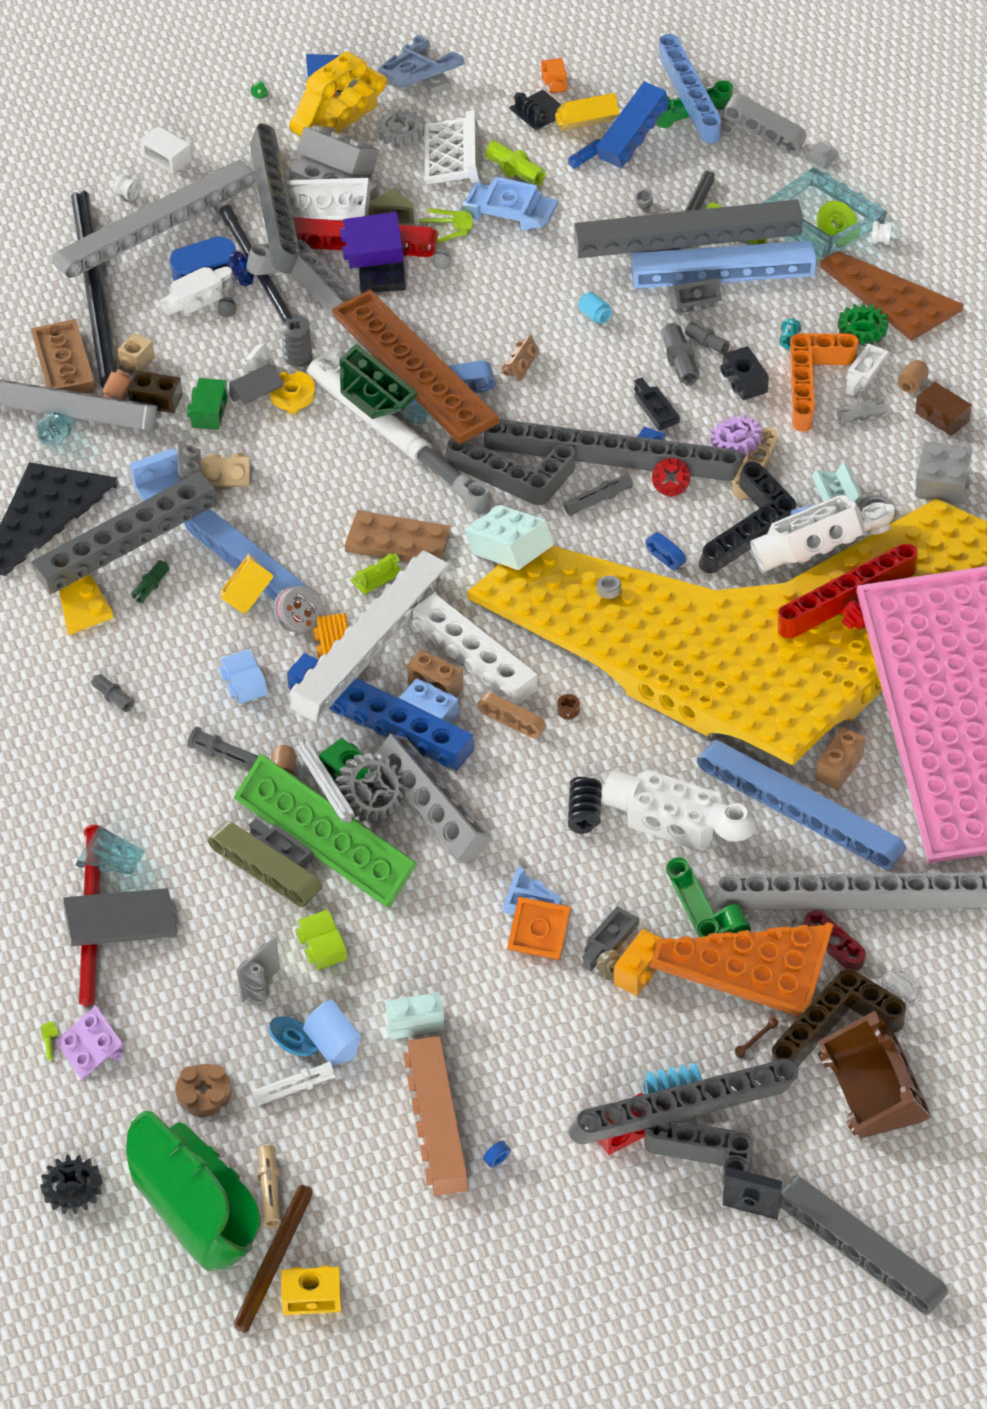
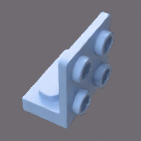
M174 448L130 463L132 484L142 501L179 482L178 454Z

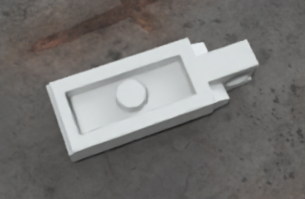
M867 344L848 370L846 377L847 391L845 394L854 397L860 387L866 388L889 358V351Z

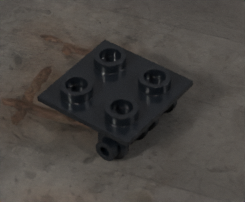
M542 89L529 97H526V94L523 92H517L514 95L515 104L510 106L509 109L536 131L556 120L555 113H558L557 109L561 104Z

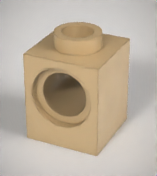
M133 333L117 349L120 366L134 373L136 370L142 371L155 358L153 341L136 333Z

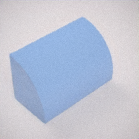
M333 999L321 1004L309 1015L303 1030L328 1062L330 1061L332 1067L355 1059L361 1035Z

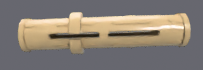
M263 1145L258 1148L260 1169L257 1172L258 1180L261 1181L263 1222L266 1228H277L282 1222L278 1190L280 1170L276 1165V1148L272 1145ZM267 1167L270 1170V1180H268ZM269 1193L272 1195V1206H270Z

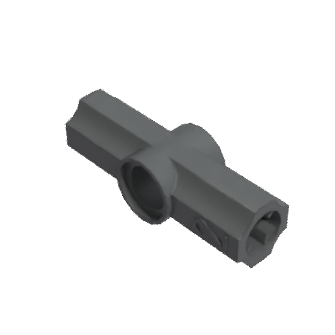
M675 322L669 323L661 329L669 365L674 366L680 383H684L686 386L693 385L699 379L700 373L694 361L692 344L686 341L680 325H677Z

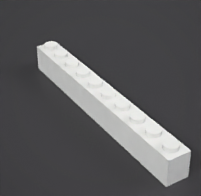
M424 550L417 557H413L408 567L398 573L395 581L385 587L379 599L375 598L372 601L367 612L363 611L359 615L354 626H349L346 629L340 641L336 640L333 643L330 652L320 657L317 666L307 671L300 684L296 683L290 692V697H292L290 709L316 723L413 616L412 608L431 596L445 581L448 563Z

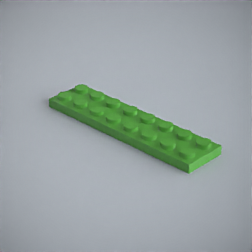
M260 754L233 797L269 824H277L311 849L314 852V856L386 907L390 908L418 864L355 818H351V823L341 822L325 797L265 755Z

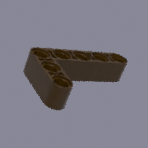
M844 969L834 977L775 1042L772 1047L771 1062L782 1060L781 1057H784L798 1067L818 1045L817 1042L823 1039L850 1009L863 1017L876 1011L894 1033L899 1032L904 1027L906 1004L902 999L853 969Z

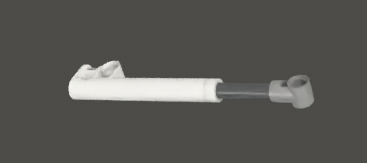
M336 346L311 362L307 374L317 384L416 463L423 462L452 486L453 491L468 502L469 509L472 512L479 514L489 509V487L486 483L475 481L467 474H461L433 452L432 445L428 441L423 439V437L394 414L371 419L340 393L339 359L345 354L343 348Z

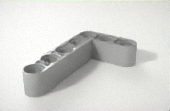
M298 240L300 253L292 273L333 317V308L356 296L304 241ZM269 243L257 244L251 247L246 264L248 272L254 275L280 272L273 266Z

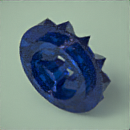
M240 251L233 252L229 260L235 279L246 287L253 284L254 274L246 269L248 258Z

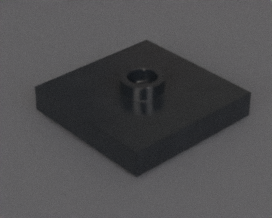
M727 1167L724 1174L723 1206L778 1220L783 1181Z

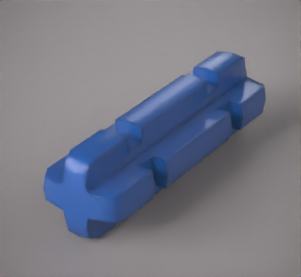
M600 139L594 140L591 144L568 157L569 166L577 168L581 163H585L597 155L596 146Z

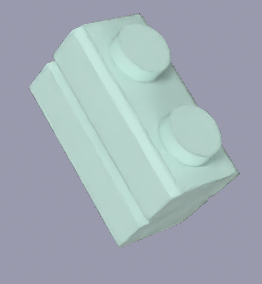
M439 992L385 1001L391 1040L445 1031L444 1012Z

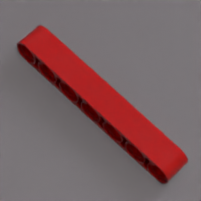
M293 217L297 239L304 241L311 249L343 251L342 247L347 246L346 242H341L340 229L344 228L343 221ZM399 225L403 256L431 257L434 255L439 236L435 229L431 227Z
M912 544L898 545L783 605L778 610V634L784 638L797 637L839 615L852 600L855 599L859 603L856 591L858 585L905 579L913 576L917 571V548Z

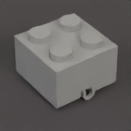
M924 441L919 470L916 476L915 496L963 503L966 488H969L970 484L968 476L971 466L972 448Z

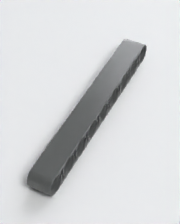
M782 1059L585 1109L578 1114L570 1125L569 1136L575 1143L588 1144L786 1092L796 1080L799 1073L798 1068L792 1061ZM657 1105L661 1106L663 1110H660ZM631 1111L637 1113L639 1117L633 1115ZM607 1118L613 1120L614 1124L610 1123ZM581 1124L586 1125L589 1130L584 1129Z

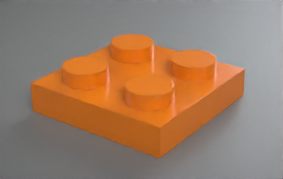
M518 897L507 949L509 951L560 961L572 908Z

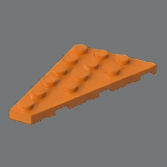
M826 923L825 925L810 927L799 925L795 928L789 926L767 928L766 931L749 932V930L738 933L709 934L708 937L698 938L685 936L679 939H658L650 967L799 1017L811 1004L833 924Z

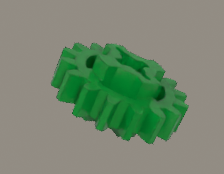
M862 303L861 307L853 304V309L845 307V312H840V317L838 318L839 334H852L856 336L861 346H864L865 342L873 345V340L880 342L881 336H886L888 330L887 314H882L881 308L875 310L873 304L869 307H866L865 303Z

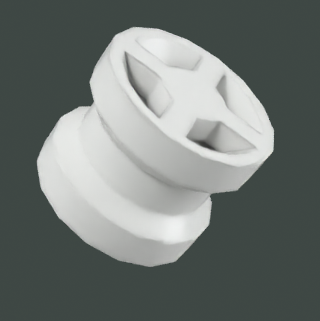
M120 174L113 184V192L119 196L123 195L125 199L132 201L139 194L141 185L138 180L130 179L126 174Z
M874 221L871 243L883 242L885 245H889L892 223L880 224L878 221Z

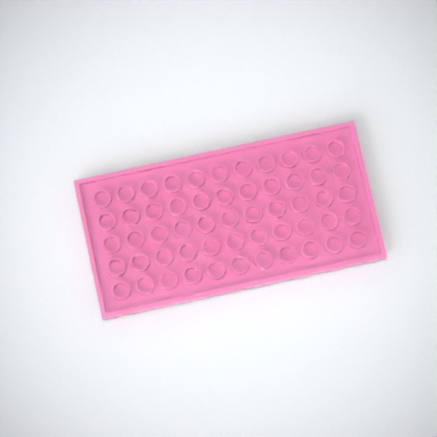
M987 566L858 585L856 591L927 863L987 855Z

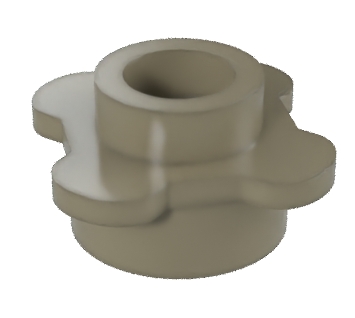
M614 949L603 952L597 959V969L604 973L603 977L606 980H611L614 977V965L620 959L618 951Z

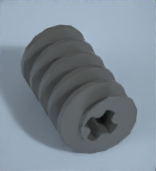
M293 317L284 322L280 329L282 333L283 359L288 364L299 367L310 365L313 358L310 323L305 317Z

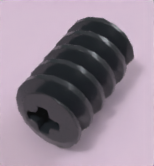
M575 777L570 780L568 827L571 831L578 834H586L601 823L600 799L602 798V784L599 780L589 777Z

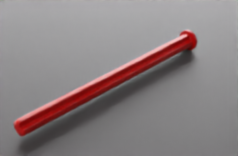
M89 825L84 828L86 848L83 896L95 895L100 892L101 844L105 830L99 825ZM97 944L81 945L78 1002L80 1005H84V1007H89L95 1003Z

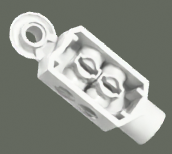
M836 496L772 523L768 534L750 541L751 550L763 573L788 562H806L815 554L827 553L832 551L834 546L855 541L856 537L863 535L867 531H870L873 535L888 531L891 528L890 522L895 515V507L892 504L879 502L866 506L860 513L859 506L849 500L847 496Z
M612 770L606 780L602 793V804L626 812L627 827L699 851L710 845V842L713 840L714 831L725 840L738 842L750 838L755 833L757 827L755 816L744 805L739 803L725 805L722 803L721 794L650 770L644 771L637 777Z

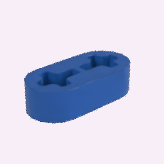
M655 532L645 540L649 552L670 569L676 570L686 563L683 551L663 534Z

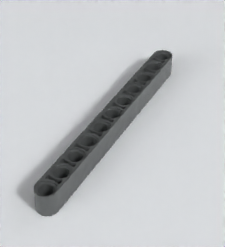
M259 123L250 141V149L272 263L276 270L282 273H291L299 256L300 249L275 130L267 124Z
M499 419V424L484 431V445L486 448L494 451L547 457L557 445L569 444L575 449V461L653 471L658 462L666 458L679 459L686 464L690 476L733 481L740 468L741 457L739 452L728 448Z

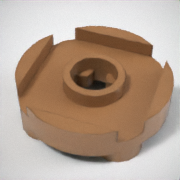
M199 1064L182 1069L181 1076L176 1082L175 1091L178 1104L187 1109L188 1113L200 1117L214 1115L220 1111V1107L225 1102L227 1105L230 1101L232 1094L231 1082L222 1066ZM202 1086L211 1088L207 1089L205 1094H201L200 1090H197Z

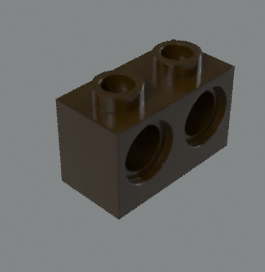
M136 370L128 387L129 401L156 405L157 411L174 414L183 395L181 377Z

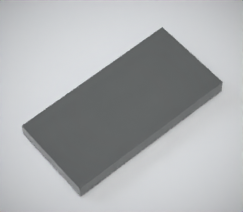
M168 888L63 897L62 904L70 946L177 937V927Z

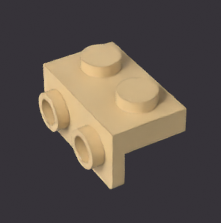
M235 453L231 454L230 457L221 458V455L210 454L207 455V458H201V473L214 488L250 487L249 456L245 457V454Z

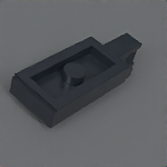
M643 377L634 380V396L636 401L658 431L680 423L678 413L657 386L649 387Z

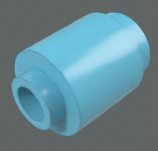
M589 292L582 295L579 299V311L595 323L604 324L610 319L612 315L610 305L595 293Z

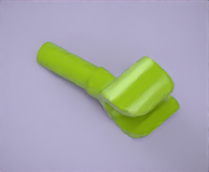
M54 1021L41 1025L47 1060L53 1059L51 1038L58 1036Z

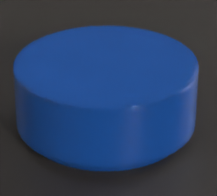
M499 1141L488 1149L483 1156V1160L490 1168H494L506 1160L511 1152V1148L505 1141Z

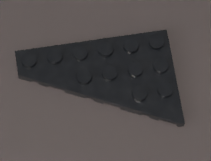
M29 462L0 523V575L6 576L16 565L25 561L26 555L35 548L39 550L55 534L65 529L64 525L74 517L78 519L93 504L102 500L103 494L112 487L117 488V477Z

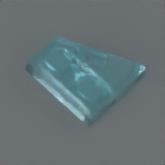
M99 826L81 853L75 866L84 868L85 864L99 866V870L117 871L132 875L143 858L145 851Z

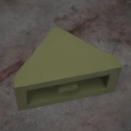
M395 188L369 202V215L397 212L398 223L414 224V204Z

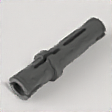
M628 473L611 481L606 480L599 487L565 501L563 504L564 509L569 516H572L607 498H615L616 494L632 488L633 481Z

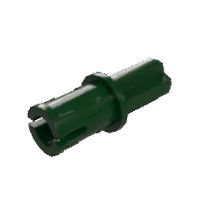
M159 560L147 574H143L142 581L131 592L133 599L141 593L136 601L144 603L153 589L159 587V582L170 569L167 562Z

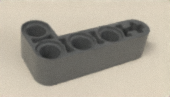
M673 1121L644 1129V1146L650 1153L723 1166V1186L727 1167L750 1172L753 1139L745 1132L683 1121Z

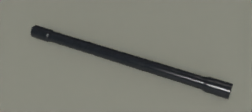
M224 205L220 208L219 213L248 260L252 244L239 224L232 207ZM269 274L256 275L282 322L284 323L292 319L291 312Z

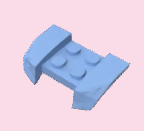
M495 177L490 185L474 183L468 197L462 204L461 210L471 213L472 218L475 220H479L484 213L520 221L521 230H530L532 228H541L549 223L559 202L557 199L541 196V192L537 191V185Z

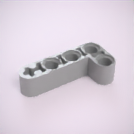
M734 94L720 116L722 136L730 137L740 127L790 155H794L799 151L807 137L802 127L742 94Z

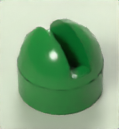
M262 80L252 85L251 94L253 97L262 99L269 96Z

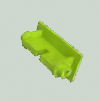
M389 553L386 557L377 561L375 566L372 564L363 570H358L350 581L363 595H366L396 578L402 570L397 565L399 557L395 553Z

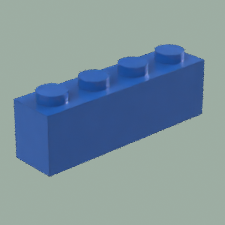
M645 81L641 84L596 146L601 160L621 169L626 162L631 160L633 152L643 143L649 130L655 127L660 115L667 110L669 101L666 90Z

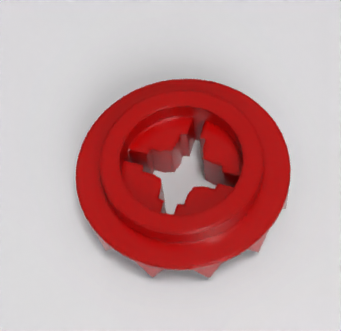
M666 458L655 466L652 472V482L655 489L662 495L677 496L683 493L689 486L690 472L686 464L679 459ZM665 469L670 473L679 470L675 476L678 485L672 481L664 483L667 478Z

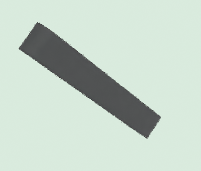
M794 1175L782 1187L781 1208L921 1313L930 1314L948 1295L946 1285L939 1278L800 1176Z

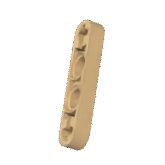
M772 428L761 429L763 434L761 438L762 443L756 444L757 450H748L749 455L745 456L733 480L732 493L738 499H749L739 486V479L744 465L747 462L755 461L766 469L778 444V433ZM768 438L766 445H764L763 441ZM755 453H763L765 457L757 458L753 455Z

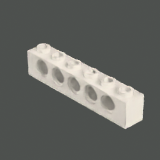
M435 593L412 608L413 625L416 630L427 635L435 645L442 647L452 659H457L470 673L477 675L486 686L492 687L502 698L519 705L538 691L537 673Z

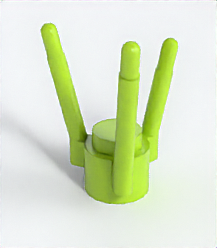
M428 208L427 211L429 213L453 217L418 219L419 223H453V229H458L455 233L439 238L437 244L458 236H466L467 231L473 229L471 213H466V211Z

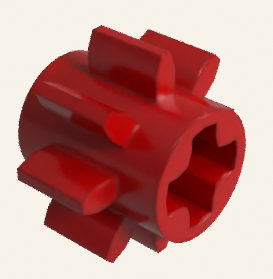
M854 599L841 611L845 616L841 622L849 630L855 627L860 631L865 627L860 603Z

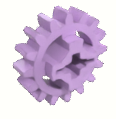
M733 415L731 420L724 418L723 424L716 423L717 429L711 430L712 435L710 439L713 447L733 449L738 451L740 456L742 453L749 455L748 450H757L756 444L762 443L761 438L763 434L758 421L754 422L753 417L746 419L745 415H742L740 418Z

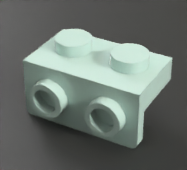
M842 463L836 472L816 469L812 475L823 502L836 496H847L849 500L856 504L860 502L862 494L847 464Z

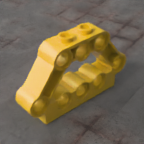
M349 51L342 53L308 78L306 90L296 114L290 121V131L301 137L304 127L313 128V125L321 127L325 125L335 128L336 133H340L378 106L377 96L384 91L387 85V78L369 67L366 61ZM353 79L357 80L356 85L348 87ZM337 90H343L340 96L337 98L333 97Z

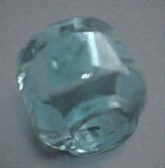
M53 411L37 423L36 433L42 443L48 446H57L70 435L71 424L65 415Z

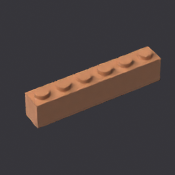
M440 1036L407 1041L408 1052H403L405 1069L410 1068L412 1074L407 1075L409 1092L415 1091L416 1098H411L413 1114H419L420 1121L416 1122L417 1136L424 1139V1145H420L422 1162L428 1161L429 1168L424 1169L426 1185H432L434 1196L468 1191L467 1174Z

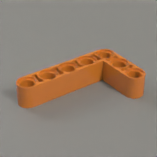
M800 333L793 335L791 338L792 425L796 430L804 432L813 427L815 408L813 365L853 364L857 359L858 338L852 334Z

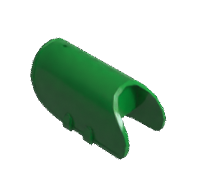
M147 1110L141 1112L130 1123L131 1126L127 1132L126 1143L128 1166L135 1187L141 1192L181 1245L206 1271H217L231 1267L249 1254L252 1250L251 1245L259 1232L261 1224L260 1210L252 1193L240 1180L241 1175L234 1168L228 1167L220 1158V1153L214 1147L208 1146L187 1124L178 1122L169 1128L154 1112Z

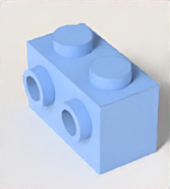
M417 678L399 697V699L451 724L459 716L458 698Z

